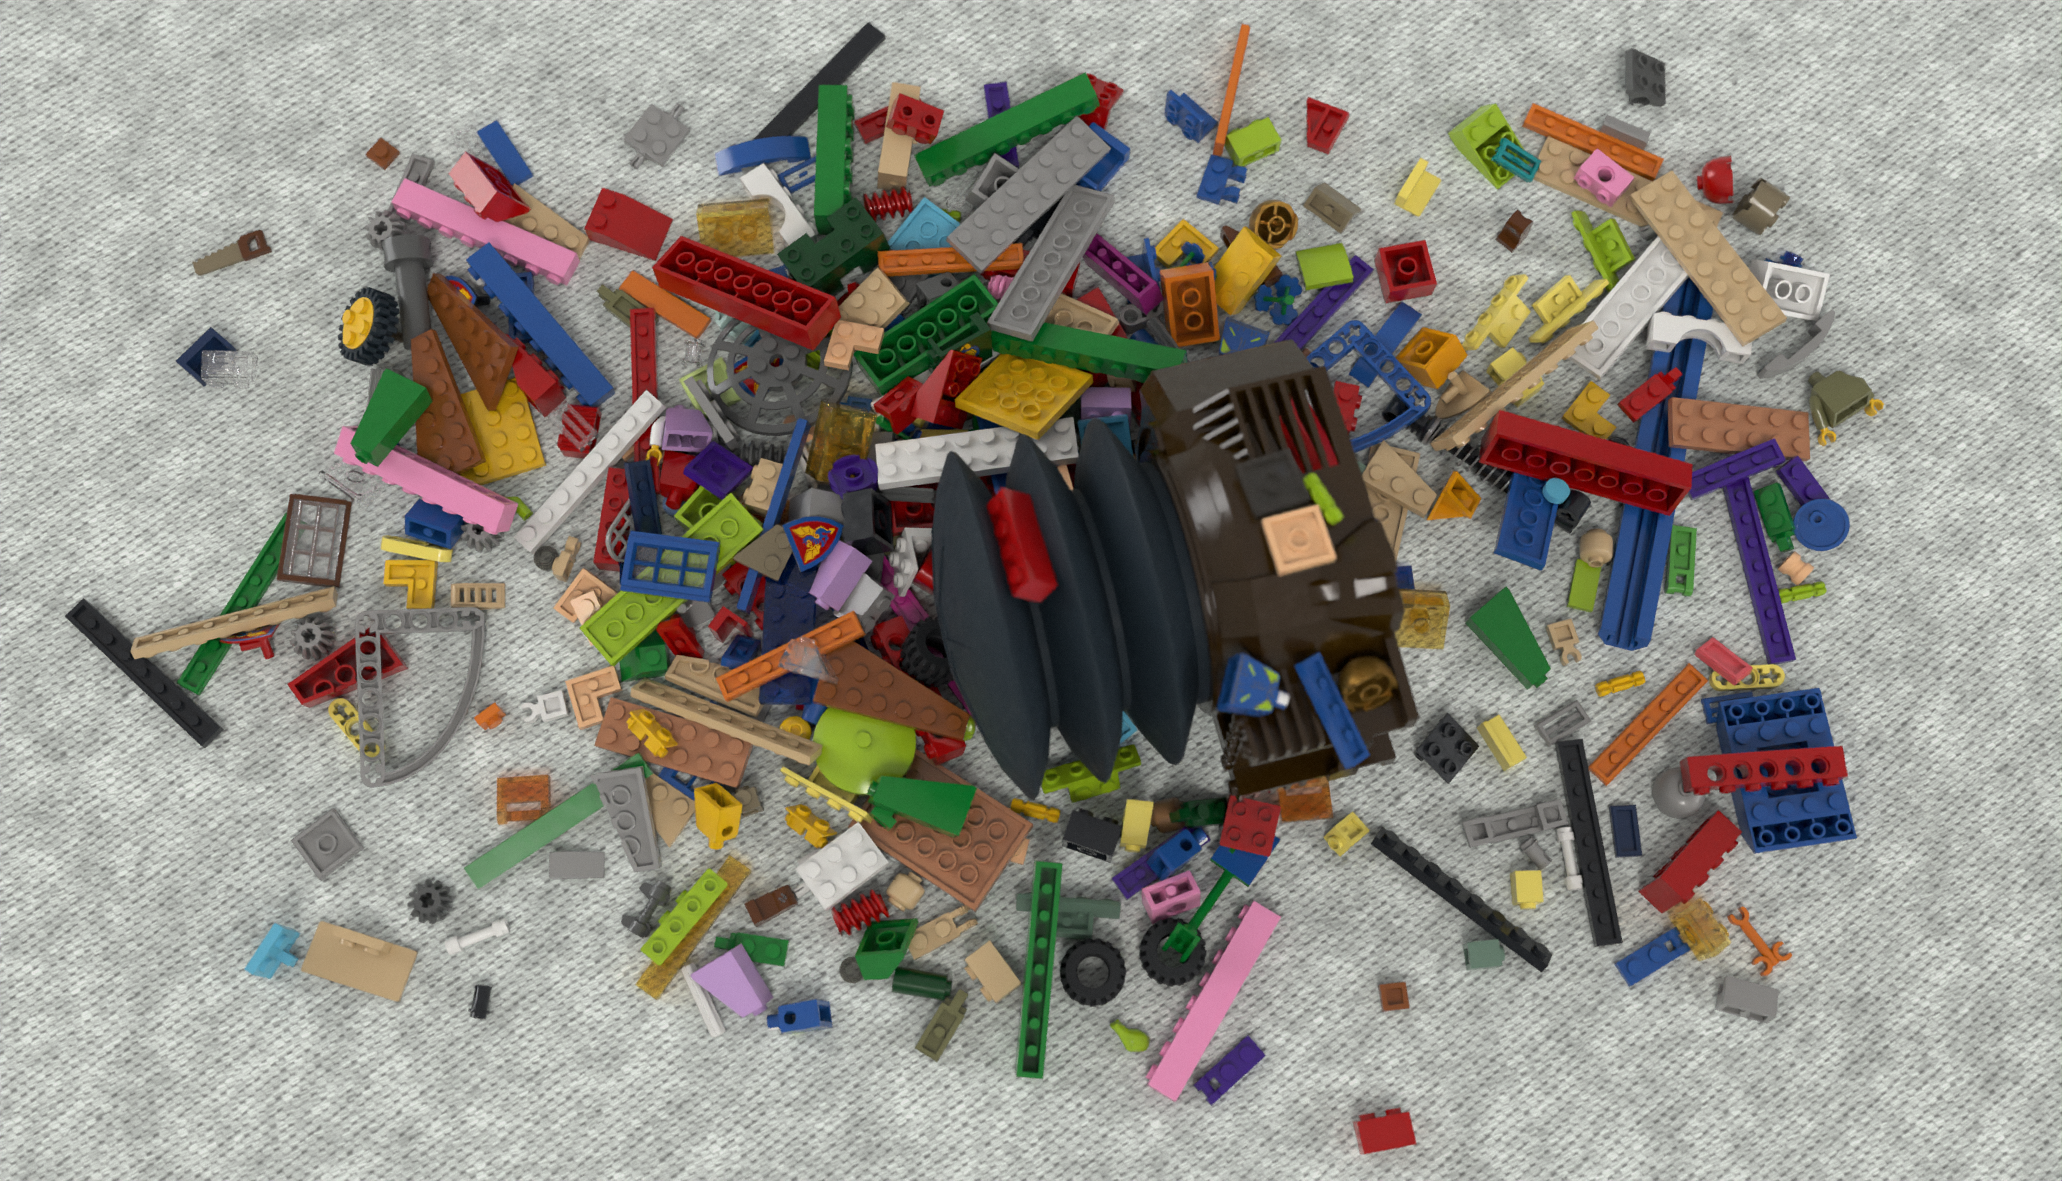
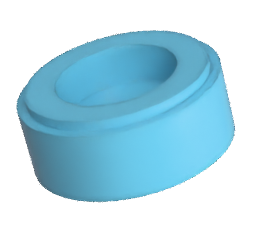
M1552 478L1544 485L1542 492L1549 502L1561 504L1569 496L1570 489L1563 480Z

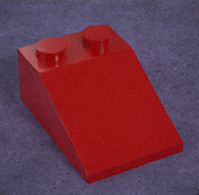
M602 188L584 230L591 241L656 261L673 219L624 194Z

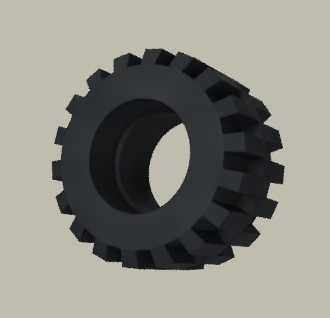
M927 617L924 621L920 620L913 627L901 646L900 658L904 659L902 665L904 668H908L907 673L909 676L914 675L916 677L915 680L917 682L923 681L925 686H930L931 684L934 687H940L942 684L944 686L948 685L953 681L938 617H935L934 620L932 617ZM927 646L938 649L944 658L933 655Z
M1171 917L1163 921H1157L1147 930L1140 944L1139 958L1142 962L1143 970H1146L1148 976L1161 985L1166 984L1171 987L1174 985H1184L1200 972L1205 963L1206 943L1202 939V933L1199 929H1197V936L1201 939L1183 965L1171 968L1159 960L1157 955L1159 943L1163 939L1170 937L1178 923L1183 926L1188 924L1181 918L1173 919Z
M1086 938L1084 941L1074 943L1066 951L1062 959L1060 980L1063 989L1073 1001H1077L1080 1005H1088L1090 1007L1105 1005L1118 995L1125 982L1126 968L1124 958L1121 957L1120 951L1112 946V943L1104 942L1100 938ZM1088 957L1100 958L1108 967V978L1098 988L1084 986L1077 976L1079 964Z

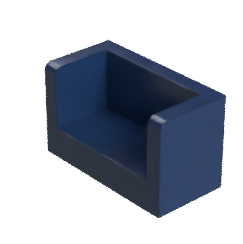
M210 327L176 362L205 387L239 352Z

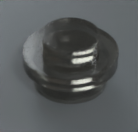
M551 546L540 547L534 554V563L541 570H551L556 557H559V554Z
M855 957L846 958L840 965L842 979L852 984L858 983L863 979Z

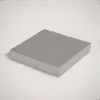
M334 808L291 840L320 881L324 880L364 849Z

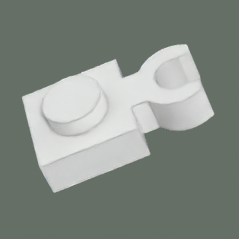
M562 690L537 696L538 704L524 703L521 705L523 711L532 709V715L523 718L526 723H534L540 716H542V721L544 722L569 716L565 695Z

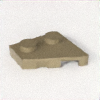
M778 524L735 555L733 561L774 581H778L792 553L783 527Z

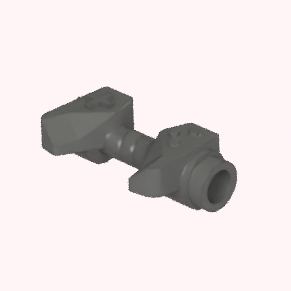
M659 880L653 886L645 882L639 887L641 892L649 899L640 917L623 915L621 920L622 925L627 927L628 931L641 938L649 936L653 928L649 924V920L657 906H666L670 899L669 891L671 887Z

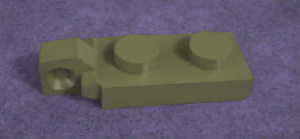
M603 284L597 290L598 296L605 301L603 306L606 310L629 328L630 309L645 308L623 290L616 289L612 292Z
M959 989L953 1000L947 997L944 1003H941L915 1049L938 1062L965 1017L964 1014L967 1009L962 1007L968 997V993Z

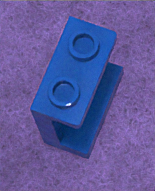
M1093 122L1089 128L1111 149L1075 185L1101 192L1130 158V148Z

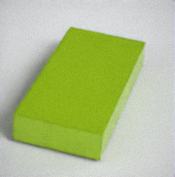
M1576 559L1567 607L1590 613L1593 611L1601 567H1591L1581 559Z

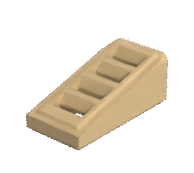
M451 584V608L503 609L505 608V584ZM492 590H496V602H492ZM471 591H475V602H471ZM482 591H486V602H482ZM461 592H464V602H460Z

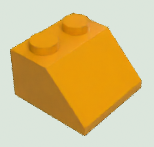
M1422 327L1395 358L1423 386L1438 389L1445 383L1448 375L1454 372L1468 355L1456 335Z

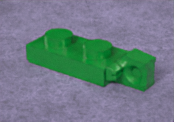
M1776 482L1755 490L1754 494L1771 541L1773 543L1777 542L1780 552L1785 553L1794 550L1791 536L1795 535L1794 530L1796 528L1781 484Z
M739 932L731 933L730 939L716 937L714 947L729 951L742 944L752 962L785 967L789 940Z

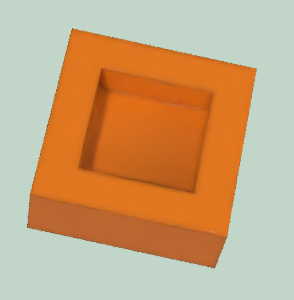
M494 702L475 716L474 719L484 730L488 728L493 729L502 723L503 720L501 718L506 714Z

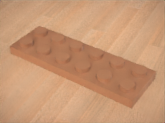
M1675 397L1668 400L1669 447L1737 454L1775 438L1786 460H1790L1794 456H1799L1802 461L1810 459L1808 412Z
M612 697L610 698L594 744L598 748L632 757L640 752L646 762L736 789L740 787L753 745L747 741L731 737L729 734L716 729H710L703 724ZM640 709L650 711L655 716V720L663 728L671 732L672 738L678 745L666 748L668 753L663 758L654 756L644 745L649 736L646 735L643 740H639L628 729L626 721L631 717L630 711Z

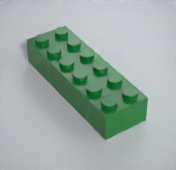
M819 85L814 219L818 235H828L832 232L826 218L852 200V191H850V184H853L851 163L854 162L852 141H854L855 136L852 120H855V106H853V94H849L847 85Z
M974 274L885 332L879 354L857 350L853 355L860 370L879 395L883 396L907 376L914 378L928 370V365L930 364L926 353L928 351V339L932 338L941 351L946 350L971 336L969 316L978 312L987 323L998 302Z

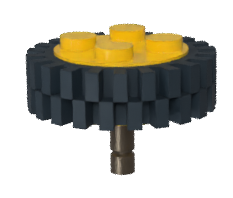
M367 287L362 288L361 292L355 293V298H351V306H346L341 318L343 325H339V330L342 333L338 335V340L341 341L338 344L341 349L340 353L344 355L345 359L366 366H373V364L379 363V359L382 360L385 357L384 352H389V343L393 344L394 341L403 343L402 333L398 332V328L394 327L395 324L399 323V318L395 317L399 314V309L396 308L398 303L394 301V296Z

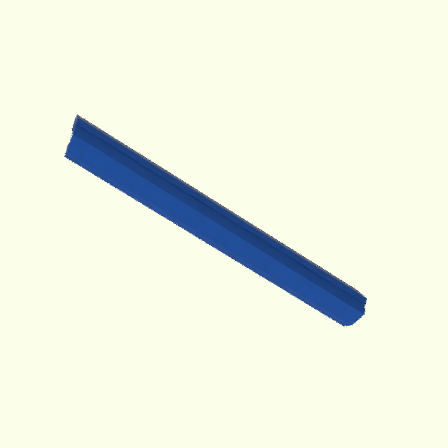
M1688 277L1661 308V312H1669L1674 316L1683 317L1689 315L1696 317V319L1709 320L1712 318L1713 307L1691 278ZM1688 338L1678 342L1670 353L1653 350L1648 379L1659 372L1666 375L1675 367L1678 368L1682 375L1673 383L1676 388L1670 396L1640 418L1634 448L1685 461L1687 449L1669 447L1668 400L1672 397L1696 400L1707 344L1705 341ZM1623 503L1598 630V636L1604 644L1630 651L1649 645L1675 510L1668 516Z

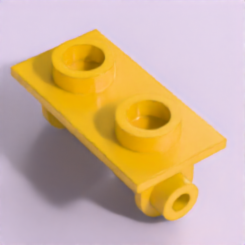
M645 709L630 711L631 717L626 721L628 729L639 740H643L646 735L649 736L644 745L654 756L663 758L668 753L666 748L678 745L672 738L671 732L663 728L650 711Z
M798 804L785 807V810L789 812L785 817L787 826L799 835H803L807 829L808 831L804 839L815 848H824L828 844L827 837L837 834L826 820L815 816L808 806Z

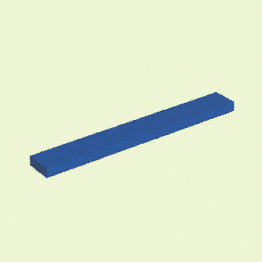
M801 418L797 420L762 527L764 530L759 537L780 523L811 428L807 420ZM750 568L737 604V609L740 612L749 615L762 578V574Z

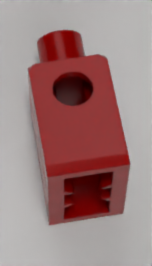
M665 450L660 476L661 495L667 498L666 505L669 508L677 510L680 509L682 501L687 502L700 487L699 484L683 474L684 468L696 456Z

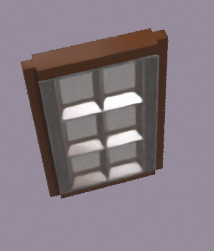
M290 494L277 581L322 587H340L352 506L351 501Z

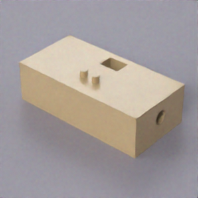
M892 82L886 125L893 102L899 93L920 100V86ZM885 125L877 189L891 190L895 188L896 191L900 192V187L904 186L906 189L913 144H917V141L907 135L895 134L892 129L887 128Z

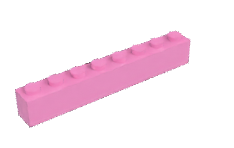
M406 178L391 201L396 209V214L406 220L412 218L427 229L435 228L447 238L455 237L460 239L461 243L470 248L474 246L482 248L490 242L507 264L524 267L527 272H532L534 276L538 274L543 275L549 282L555 285L560 283L568 285L580 263L576 252L507 222H495L489 218L484 220L474 212L475 208Z
M358 426L342 427L334 454L342 457L343 462L350 465H358L367 474L379 475L383 477L382 481L392 485H399L402 487V491L406 493L418 494L423 497L422 500L424 502L434 505L438 504L443 507V511L450 514H458L467 523L479 524L484 527L483 530L485 532L497 535L498 532L510 530L518 503L398 445L393 448L378 467L370 463L364 464L355 457V451L350 444Z
M1255 901L1250 906L1245 904L1238 915V918L1241 919L1237 929L1232 926L1225 938L1229 942L1224 951L1218 950L1212 961L1216 965L1212 973L1210 974L1206 971L1199 983V986L1202 987L1198 997L1194 994L1192 995L1186 1006L1189 1013L1185 1020L1181 1017L1179 1018L1172 1030L1176 1033L1172 1042L1166 1041L1159 1055L1163 1056L1158 1066L1153 1063L1146 1075V1078L1149 1079L1147 1086L1173 1102H1176L1281 918Z

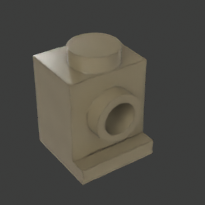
M744 786L735 790V794L732 796L742 803L740 819L764 811L756 787Z

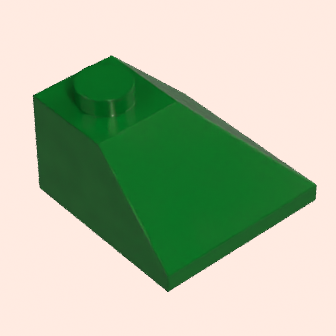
M657 628L619 661L621 682L665 676L671 665L670 651L667 644L656 631Z
M917 918L873 921L871 926H867L855 954L864 980L888 979L907 953L919 923Z

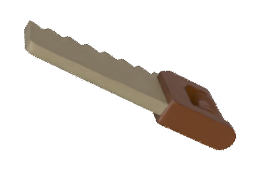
M256 230L242 235L236 244L231 243L230 247L225 246L223 250L218 249L217 253L212 252L210 256L205 255L204 259L199 258L197 262L192 263L195 273L198 276H202L233 264L271 253L272 250L266 243L263 231ZM255 239L258 249L251 251L250 243Z

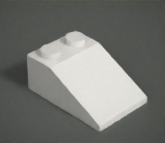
M1752 259L1749 270L1785 316L1818 321L1830 274Z

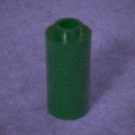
M897 966L893 978L892 993L944 1001L945 996L951 995L953 981L948 980V974Z

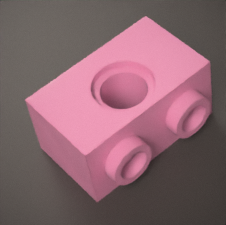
M1596 149L1581 165L1573 179L1577 181L1580 187L1593 193L1601 203L1612 207L1629 188L1635 177L1600 150ZM1599 178L1605 179L1606 182L1601 181Z
M1189 870L1142 888V903L1152 924H1155L1159 920H1165L1200 906L1201 892Z

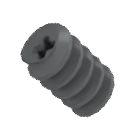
M752 440L749 447L744 443L740 459L752 467L758 465L761 458L783 464L787 453L784 452L783 445L779 447L778 451H775L774 444H771L768 450H765L764 442H761L759 448H756L755 441Z

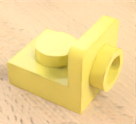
M1351 812L1323 838L1332 850L1339 856H1342L1370 830L1354 812Z

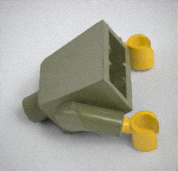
M1816 371L1808 379V383L1813 386L1809 406L1816 429L1821 431L1817 440L1822 446L1827 445L1824 438L1825 435L1829 437L1831 443L1836 440V434L1828 430L1827 427L1830 426L1833 429L1862 409H1864L1867 415L1874 416L1877 414L1874 406L1878 411L1884 407L1881 400L1873 399L1875 395L1863 378L1847 375L1842 371H1836L1825 377L1819 371Z

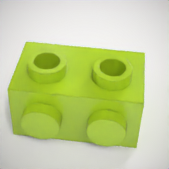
M1267 117L1262 120L1256 119L1247 127L1242 129L1236 128L1226 135L1224 147L1234 161V165L1244 167L1278 152L1282 140L1271 120Z

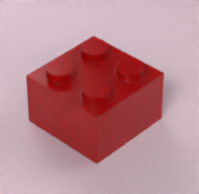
M1426 240L1378 249L1374 262L1385 304L1432 295L1437 281Z

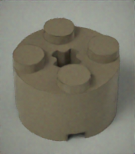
M1762 177L1750 187L1753 190L1748 195L1745 194L1732 214L1734 220L1758 235H1761L1767 226L1771 228L1779 217L1776 214L1779 208L1782 209L1790 199V196Z

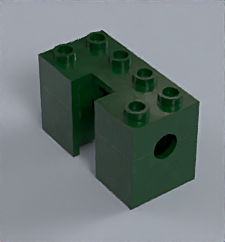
M856 197L826 218L832 229L830 234L815 244L809 235L805 233L777 254L794 281L835 297L845 289L840 281L845 275L856 267H859L865 275L879 265L878 251H889L890 246L882 230Z

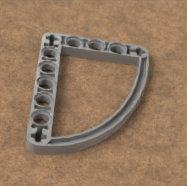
M478 608L363 611L357 615L355 619L360 775L361 781L365 786L370 788L389 786L415 775L429 765L446 748L456 734L472 702L482 664L484 615ZM444 613L450 614L454 620L453 624L449 627L442 626L439 623L440 615ZM457 613H461L460 618H467L470 613H474V617H479V621H476L474 626H471L469 621H461L462 627H457ZM391 615L398 616L401 619L400 627L396 629L389 628L386 625L387 617ZM415 615H424L428 621L427 625L423 628L414 626L412 619ZM365 616H368L370 621H374L375 624L370 625V634L375 633L376 637L365 636L359 638V634H365L364 625L359 624V622L364 620ZM472 631L467 677L461 697L448 725L436 742L419 758L401 769L385 773L380 635ZM363 642H372L376 647L375 652L371 655L363 654L360 650ZM368 666L373 667L377 673L375 679L370 681L363 679L361 675L362 669ZM366 692H373L377 695L378 701L373 706H367L363 703L362 696ZM369 717L377 719L379 723L378 729L373 732L365 730L363 726L364 720ZM368 743H375L379 746L380 752L376 757H368L365 754L364 747ZM381 760V765L375 764V772L380 773L381 777L376 779V783H371V780L365 777V774L370 773V765L364 766V761L375 762Z

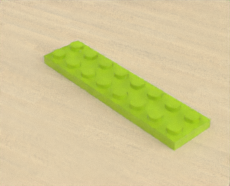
M730 493L682 537L720 542L717 575L733 561L735 555L753 543L764 529L737 498ZM666 550L662 554L661 563L681 565L683 552ZM688 553L686 566L706 569L708 555ZM648 566L635 579L652 581L654 567ZM659 568L657 582L678 584L680 570ZM685 571L683 585L703 587L705 574ZM620 591L579 629L609 664L615 666L649 636L659 623L668 619L688 600Z

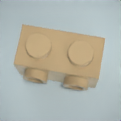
M761 458L759 464L753 467L751 487L746 488L743 496V502H745L749 513L766 518L783 464Z
M988 941L964 959L967 964L964 967L965 971L973 981L976 978L980 981L983 987L979 990L988 1002L993 999L997 1004L1021 986V982L991 941Z

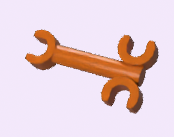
M1741 906L1738 910L1742 914V919L1737 920L1733 914L1727 916L1731 924L1739 926L1762 955L1755 957L1751 964L1756 965L1760 961L1763 962L1765 970L1760 975L1761 977L1769 975L1772 972L1773 966L1779 962L1789 960L1792 954L1790 952L1781 956L1778 953V948L1784 944L1782 941L1774 943L1770 949L1748 921V910Z

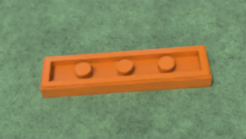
M633 270L619 287V290H623L642 306L654 308L655 314L697 340L711 323V318Z

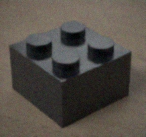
M871 488L844 493L841 512L844 516L842 536L845 542L865 556L894 551L891 503Z
M1086 809L1072 810L1063 837L1062 847L1111 863L1122 826L1118 825L1117 820L1109 817H1104L1103 820L1093 817L1094 813Z

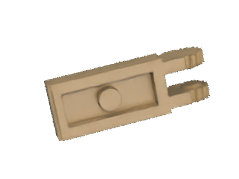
M964 905L950 914L947 912L917 928L908 948L914 960L960 937L961 933L978 924L976 918L966 921L958 928L953 921L958 916L968 913L970 908Z

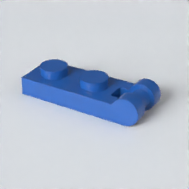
M1677 927L1670 929L1614 964L1629 987L1691 950L1687 942L1684 943L1680 938V931ZM1669 940L1675 948L1671 952L1664 945Z

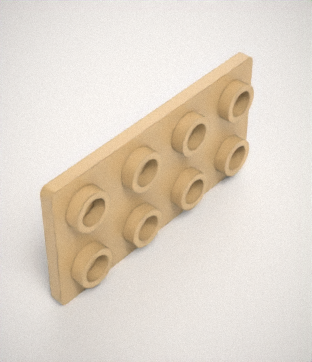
M320 921L301 971L399 1002L418 952Z

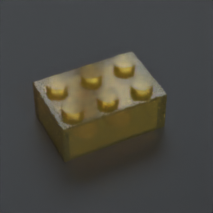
M821 401L805 473L815 480L829 482L828 472L829 470L831 472L833 464L838 459L848 455H860V459L867 460L877 414L866 408ZM853 474L850 475V478H856V476Z

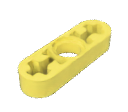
M391 535L382 536L380 548L388 552L437 562H451L453 548L450 550L432 543Z
M1751 665L1753 669L1750 674L1753 681L1750 685H1746L1742 681L1735 686L1728 681L1722 685L1721 681H1716V677L1720 675L1716 671L1711 672L1709 675V684L1716 691L1773 689L1784 682L1785 674L1778 665ZM1770 671H1772L1773 675H1777V679L1773 682L1770 678L1760 680V676H1765Z
M344 698L335 699L329 705V715L360 752L359 735L353 736L351 734L352 725L358 722V710L351 702ZM339 705L347 706L344 710L351 718L346 720L344 716L337 714V707ZM364 720L363 726L365 730L373 732V728ZM366 745L364 747V752L368 757H376L379 754L380 749L379 746L376 745V752H367L369 746Z

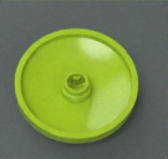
M830 707L820 717L813 736V742L823 745L822 754L816 759V763L824 777L838 789L855 795H867L872 780L876 781L881 776L904 778L913 763L916 753L914 729Z

